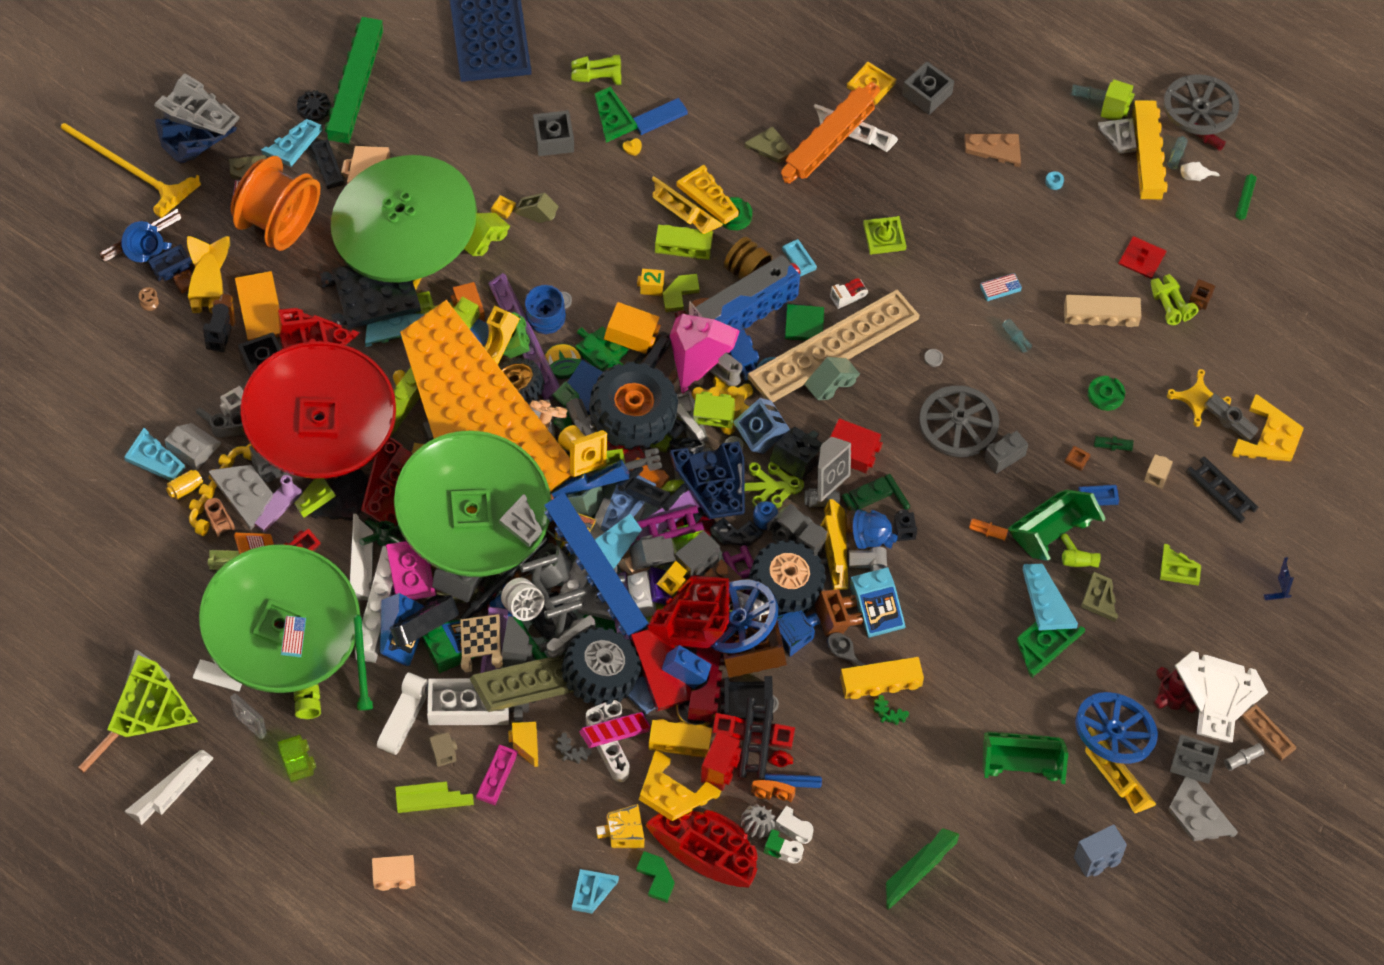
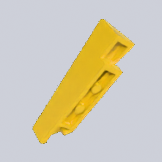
M652 177V181L655 183L653 198L690 225L693 223L700 232L706 234L723 225L658 178Z
M829 499L824 508L825 518L820 525L828 532L825 552L833 590H847L848 567L845 510L835 500Z
M1091 726L1088 728L1091 737L1099 734ZM1104 740L1097 742L1111 751V748ZM1086 746V754L1122 798L1125 796L1134 813L1156 805L1155 801L1124 764L1106 760Z

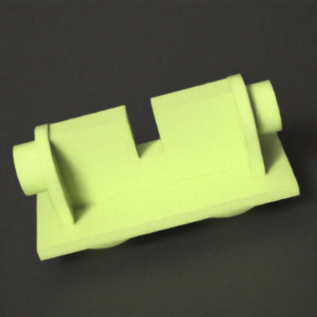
M209 550V569L219 570L231 559L240 555L239 551Z

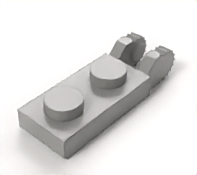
M589 615L586 618L580 619L572 629L565 630L559 639L553 638L546 645L548 655L552 658L560 656L567 651L570 642L576 638L577 634L580 632L585 633L590 628L595 630V620Z

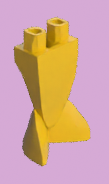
M187 236L188 250L195 265L188 293L192 313L202 312V307H209V312L212 313L214 299L219 300L221 294H224L220 268L226 259L230 247V237L226 236L209 245L199 239Z

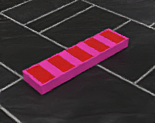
M639 712L584 727L579 732L588 747L592 748L649 732L651 726L643 713Z

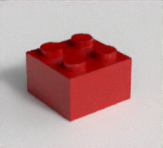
M717 732L702 764V783L707 781L722 791L725 785H730L733 778L732 771L734 768L737 769L741 759L739 757L742 751L739 748L740 740Z

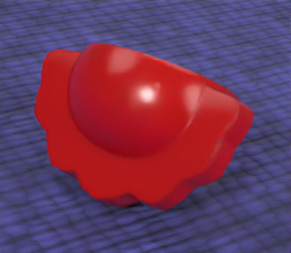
M777 750L769 757L768 762L773 763L777 767H785L793 764V757L790 753Z

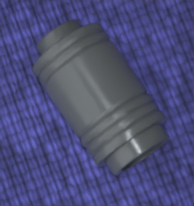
M818 488L804 490V503L809 508L825 507L829 499L840 503L839 491L836 492V489L822 502L818 501Z

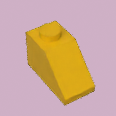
M536 722L512 723V730H508L509 742H513V749L518 751V754L531 765L538 767Z

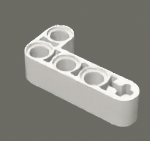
M409 672L406 674L402 683V694L378 739L377 748L397 755L427 697V679Z
M613 700L611 705H606L607 703L605 702L589 709L586 713V727L621 718V704ZM612 710H613V711H616L617 713H616V714H610L609 711H612ZM597 718L599 721L592 722L591 719ZM618 741L596 746L611 777L617 782L627 780L629 777V762ZM609 751L616 752L615 755H609L607 753Z

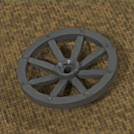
M1188 75L1179 78L1168 87L1164 96L1163 105L1167 117L1177 127L1190 133L1209 135L1222 132L1229 128L1238 116L1239 100L1235 91L1224 81L1212 76ZM1194 83L1209 85L1203 98H1198ZM1187 85L1193 102L1175 91ZM1214 87L1226 94V96L1212 102L1208 101ZM1171 97L1189 108H1172ZM1228 101L1232 104V112L1212 109ZM1177 114H1193V116L1187 122ZM1209 115L1226 117L1227 119L1216 124ZM1198 118H1203L1209 126L1195 125Z
M948 386L935 391L926 399L921 408L919 424L922 435L934 449L949 456L968 457L981 453L993 443L999 428V415L993 402L982 392L967 386ZM960 395L958 408L956 409L943 397ZM965 395L978 400L980 404L965 410ZM937 401L950 413H928V410ZM986 408L992 422L970 415ZM927 420H950L933 434L927 425ZM969 423L989 428L991 431L981 441ZM952 427L955 428L953 447L937 440ZM965 428L975 442V446L959 448L961 429Z

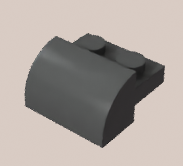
M1180 735L1170 772L1209 784L1219 746Z

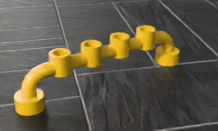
M248 444L246 447L234 448L228 456L222 454L218 461V464L221 465L219 469L231 468L234 464V459L239 454H243L245 459L252 461L249 449L251 444ZM210 475V484H202L199 489V494L202 495L200 499H193L189 505V509L192 510L189 515V523L195 528V533L201 536L207 534L210 523L203 519L197 521V516L204 511L206 501L214 496L217 487Z

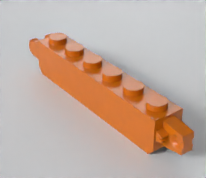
M870 82L864 88L859 86L856 90L851 91L848 98L843 103H840L831 115H828L819 127H816L811 135L803 140L794 152L788 155L786 159L787 165L781 170L784 183L791 184L797 177L801 179L807 178L875 109L873 100L880 92L878 85Z

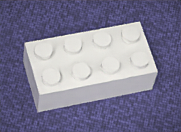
M428 679V725H509V708L488 712L470 679Z

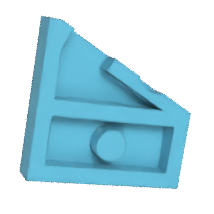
M580 869L572 910L592 914L618 883L619 876Z

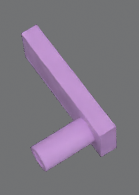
M290 475L281 477V487L273 494V498L265 506L263 514L255 522V527L263 533L302 494V490L293 484Z

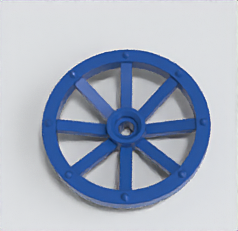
M738 580L729 583V593L734 606V610L729 611L727 627L730 628L710 646L712 649L723 653L742 652L759 644L772 631L778 617L777 600L767 586L754 580ZM751 589L752 592L744 608H741L736 591ZM759 592L764 594L769 602L750 612ZM769 610L765 623L751 620ZM748 627L759 629L756 634L746 639L745 629ZM739 630L740 642L724 643Z
M1111 692L1091 695L1082 702L1076 714L1075 724L1081 740L1091 751L1106 760L1122 764L1136 763L1147 758L1156 745L1158 732L1152 716L1142 705L1127 696ZM1099 703H1114L1112 720L1109 721ZM1121 705L1136 713V715L1124 723L1119 721ZM1092 706L1103 724L1086 717L1085 711ZM1142 719L1148 733L1126 731V729ZM1085 724L1103 733L1091 737ZM1126 738L1148 740V744L1144 749L1140 750ZM1108 740L1111 742V751L1097 742ZM1118 742L1133 753H1118Z

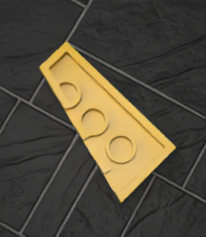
M705 165L700 166L677 181V187L722 223L726 224L738 216V209L729 197L725 196L723 189L720 185L716 184L714 177L707 172Z

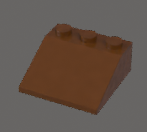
M768 614L761 615L760 621L754 618L751 620L765 623L768 618ZM778 619L769 635L756 646L742 652L723 653L729 678L787 665ZM751 627L745 629L746 639L756 634L759 629ZM739 630L724 643L740 642Z

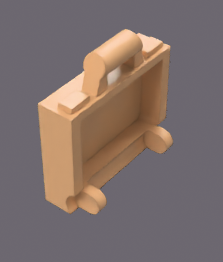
M355 146L353 158L344 160L341 174L344 177H348L347 185L368 167L389 159V147Z

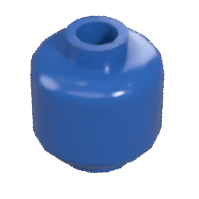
M763 501L755 506L753 522L758 528L767 530L768 522L778 513L776 505L772 502Z

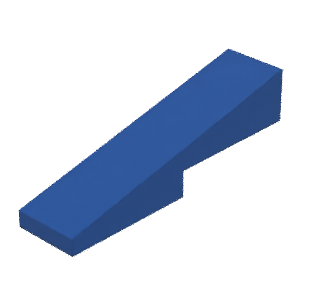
M621 459L589 477L586 473L571 477L550 492V495L552 494L556 498L562 493L569 495L629 479V471Z

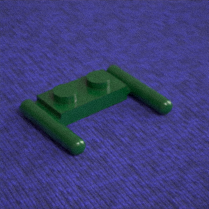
M891 474L880 477L841 496L853 518L857 509H862L891 496L892 493L895 494L903 509L908 510L910 508L908 500Z

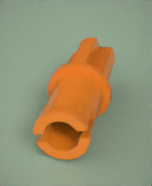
M972 519L969 526L970 530L986 534V537L989 535L1005 541L1008 529L992 525V522L989 524L977 519Z

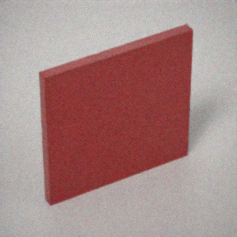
M1133 236L1118 264L1152 279L1167 251Z

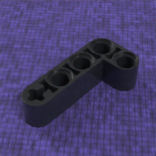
M437 595L425 601L426 607L392 625L389 629L396 646H405L457 617L459 611L453 596Z

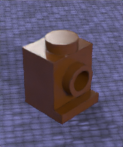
M1198 279L1190 296L1189 303H1195L1199 310H1206L1213 296L1215 285Z

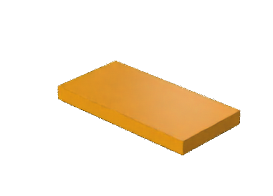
M272 271L235 278L247 340L250 341L274 332L276 338L280 337L278 310L280 308Z

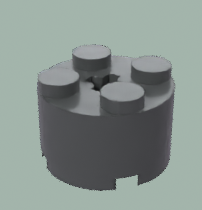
M789 504L768 522L767 530L768 533L772 532L773 536L771 538L775 543L784 540V543H788V540L795 541L794 543L797 544L799 536L812 520L810 517L804 516L794 505Z
M553 543L545 544L533 559L531 558L528 561L531 562L553 554L557 556V562L542 566L540 581L545 590H549L561 582H566L571 577L572 561L559 545H554Z

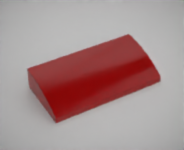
M650 629L632 634L630 641L633 643L632 646L636 648L637 656L640 658L641 671L656 712L689 702L691 697L690 686L662 670L666 654L674 649L675 645H670Z

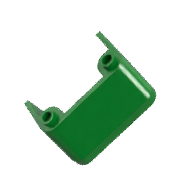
M1063 490L1012 524L1008 530L1011 536L1032 558L1048 561L1051 558L1048 554L1049 548L1047 545L1073 527L1083 529L1089 526L1092 520L1105 521L1106 518L1093 493Z
M1001 732L984 733L982 769L984 778L998 776V773H1002L1003 770L1042 773L1047 780L1058 781L1060 779L1061 784L1066 783L1068 750L1064 739L1051 736Z

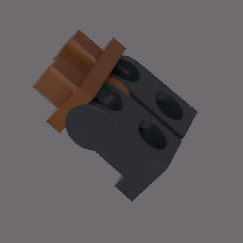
M221 294L219 300L214 299L213 317L210 324L205 323L203 327L205 345L208 350L225 352L232 331L231 326H234L236 322L231 295Z

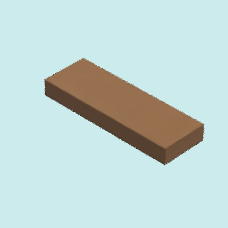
M1256 704L1241 715L1240 718L1280 761L1296 750V746Z

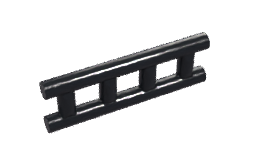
M1205 456L1199 460L1202 466L1196 471L1192 467L1186 470V473L1239 523L1245 520V517L1242 515L1245 511L1250 509L1256 512L1259 507ZM1208 470L1216 477L1210 483L1202 477ZM1221 483L1230 490L1223 496L1215 489ZM1234 496H1237L1243 502L1237 509L1228 502Z
M747 698L739 778H746L747 772L757 773V779L765 780L774 699H766V705H756L755 698ZM754 712L764 713L763 725L753 724ZM752 732L762 733L761 745L750 744ZM749 752L760 753L759 765L748 764Z

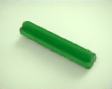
M1253 174L1247 175L1235 215L1239 220L1246 219L1257 180V177Z

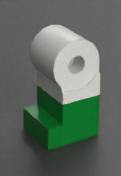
M772 829L765 845L764 854L789 863H798L802 859L803 845L798 841L790 842L780 838V832Z

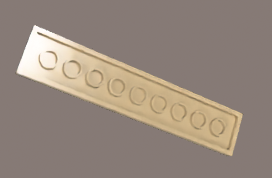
M895 290L748 373L747 378L765 399L775 402L805 385L804 383L827 357L850 359L917 321L920 315L898 290Z

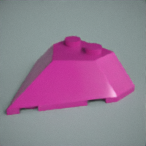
M682 314L675 319L670 333V340L680 388L683 394L688 390V386L695 380L698 381L714 367L723 354L729 353L734 348L740 332L738 329L714 319Z

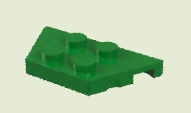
M1035 622L1017 637V643L1030 677L1033 678L1085 633V628L1080 626L1073 629L1038 630L1037 622Z

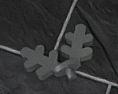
M562 733L561 738H557V743L559 744L556 745V750L561 752L563 756L561 758L562 761L566 759L574 760L579 764L581 759L587 761L588 756L591 755V749L584 750V747H580L579 752H577L576 748H573L572 754H570L568 751L571 750L572 746L568 744L571 743V738H567L566 733Z

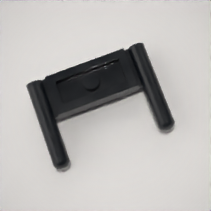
M643 467L635 468L629 474V479L623 480L618 486L619 491H626V494L652 506L662 507L665 511H668L687 490V486L681 484L670 495L668 491L637 479L643 471Z

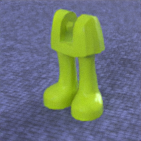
M620 55L591 61L586 56L571 62V69L573 70L571 73L572 81L590 82V79L609 77L612 78L615 85H622Z
M1170 274L1163 276L1164 285L1159 278L1151 280L1153 297L1155 300H1161L1166 311L1165 320L1167 324L1177 325L1181 322V319L1186 322L1198 313L1199 309L1195 303H1185L1179 292L1181 286ZM1169 297L1173 298L1178 309L1174 308Z

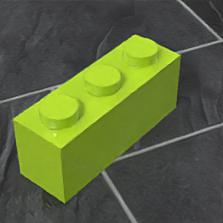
M658 225L655 253L710 260L713 231L703 234L698 229Z

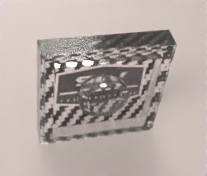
M234 693L230 697L234 716L257 737L263 739L267 735L263 717L240 696Z

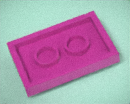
M407 541L387 544L386 550L394 593H401L412 600L436 596L435 588H432L433 577L430 563L421 558Z

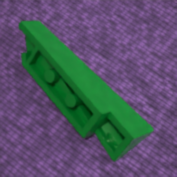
M942 828L930 844H926L886 882V908L888 910L943 859V856L957 844L958 833Z

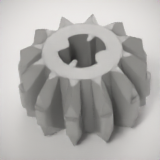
M757 803L754 806L749 805L741 816V827L745 828V833H751V838L755 835L759 839L763 836L767 837L775 827V816L771 814V810L765 809V805L759 807Z

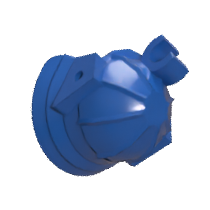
M143 221L134 222L129 225L122 236V249L125 255L135 262H146L158 256L162 249L170 250L172 243L163 242V238L157 232L156 226Z
M861 509L856 511L853 519V535L859 549L880 547L884 543L887 548L891 549L893 542H896L898 536L892 533V526L886 515L871 510L870 513Z

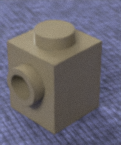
M449 732L437 733L429 738L437 767L456 762L455 750H458L455 738L451 739Z

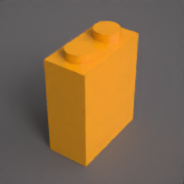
M617 302L607 326L604 340L646 354L649 347L653 348L656 339L653 336H657L661 325L658 324L660 317Z

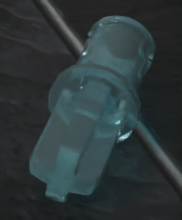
M1073 84L1071 95L1085 97L1087 100L1090 98L1104 101L1107 91L1091 88L1092 86L1085 87Z
M1184 136L1178 137L1175 146L1170 151L1171 156L1167 166L1171 169H1177L1180 159L1184 157V150L1188 139Z
M1011 319L1005 320L1002 326L1011 336V341H1015L1023 353L1027 352L1024 344L1030 350L1032 344L1023 335V330H1019Z

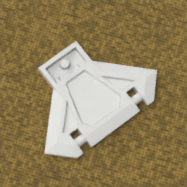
M1191 651L1175 665L1199 710L1198 735L1226 743L1233 742L1235 720L1268 693L1257 671L1249 668L1248 673H1245L1244 666L1208 655H1203L1201 660L1199 659V653Z

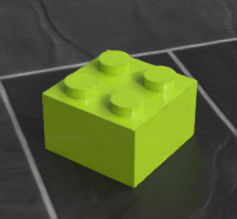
M710 392L696 393L694 421L699 425L732 429L735 399L731 398V395L728 394L713 396Z

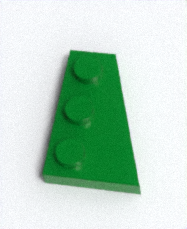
M611 86L595 93V100L606 143L637 129V123Z

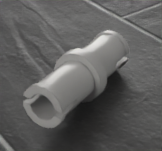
M1259 743L1246 750L1241 749L1238 751V754L1224 759L1225 767L1231 771L1242 764L1247 765L1251 760L1264 755V749Z

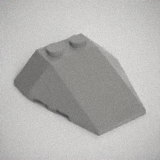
M185 73L177 81L173 92L167 98L162 96L154 105L156 113L172 122L225 135L240 118L224 103L221 105L215 100L216 96L213 93H207L203 89L204 85Z

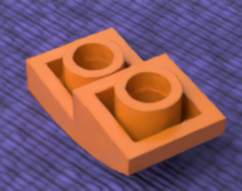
M756 780L752 783L751 792L760 799L770 800L774 794L782 801L792 802L796 788L777 781Z

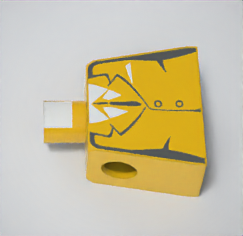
M638 804L608 813L607 825L596 827L597 838L609 837L612 848H644V834Z

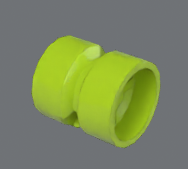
M318 685L294 691L296 717L300 719H313L320 716L321 704L319 701L320 691Z

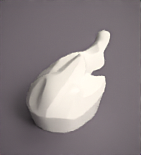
M1190 162L1181 165V175L1185 180L1201 181V179H1205L1210 175L1220 176L1219 173L1203 167L1200 162Z

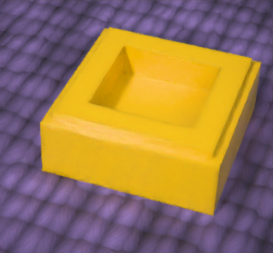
M500 195L491 207V212L507 219L516 207V203Z

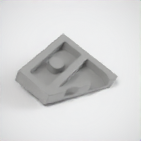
M524 494L499 520V524L528 547L542 533V529L536 521L535 514L530 509L527 497Z

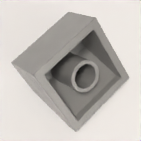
M192 423L177 426L165 439L167 451L169 450L174 456L195 470H198L221 445L220 441Z

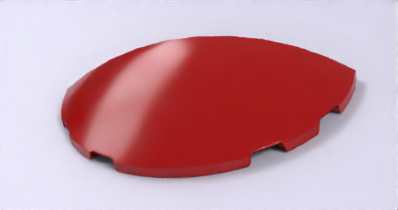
M705 810L704 812L691 811L673 821L662 814H658L646 823V827L660 844L694 871L712 880L731 886L749 888L758 869L756 868L757 851L755 846H752L748 841L747 833L731 819L719 813Z

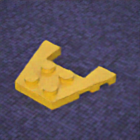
M1255 394L1249 411L1268 419L1258 445L1238 439L1232 456L1239 457V455L1248 456V458L1267 457L1268 460L1292 461L1304 427Z
M656 750L639 800L673 821L691 812L693 808L707 804L712 798L717 799L721 794V790L707 781L696 793L687 789L662 773L670 765L671 759Z

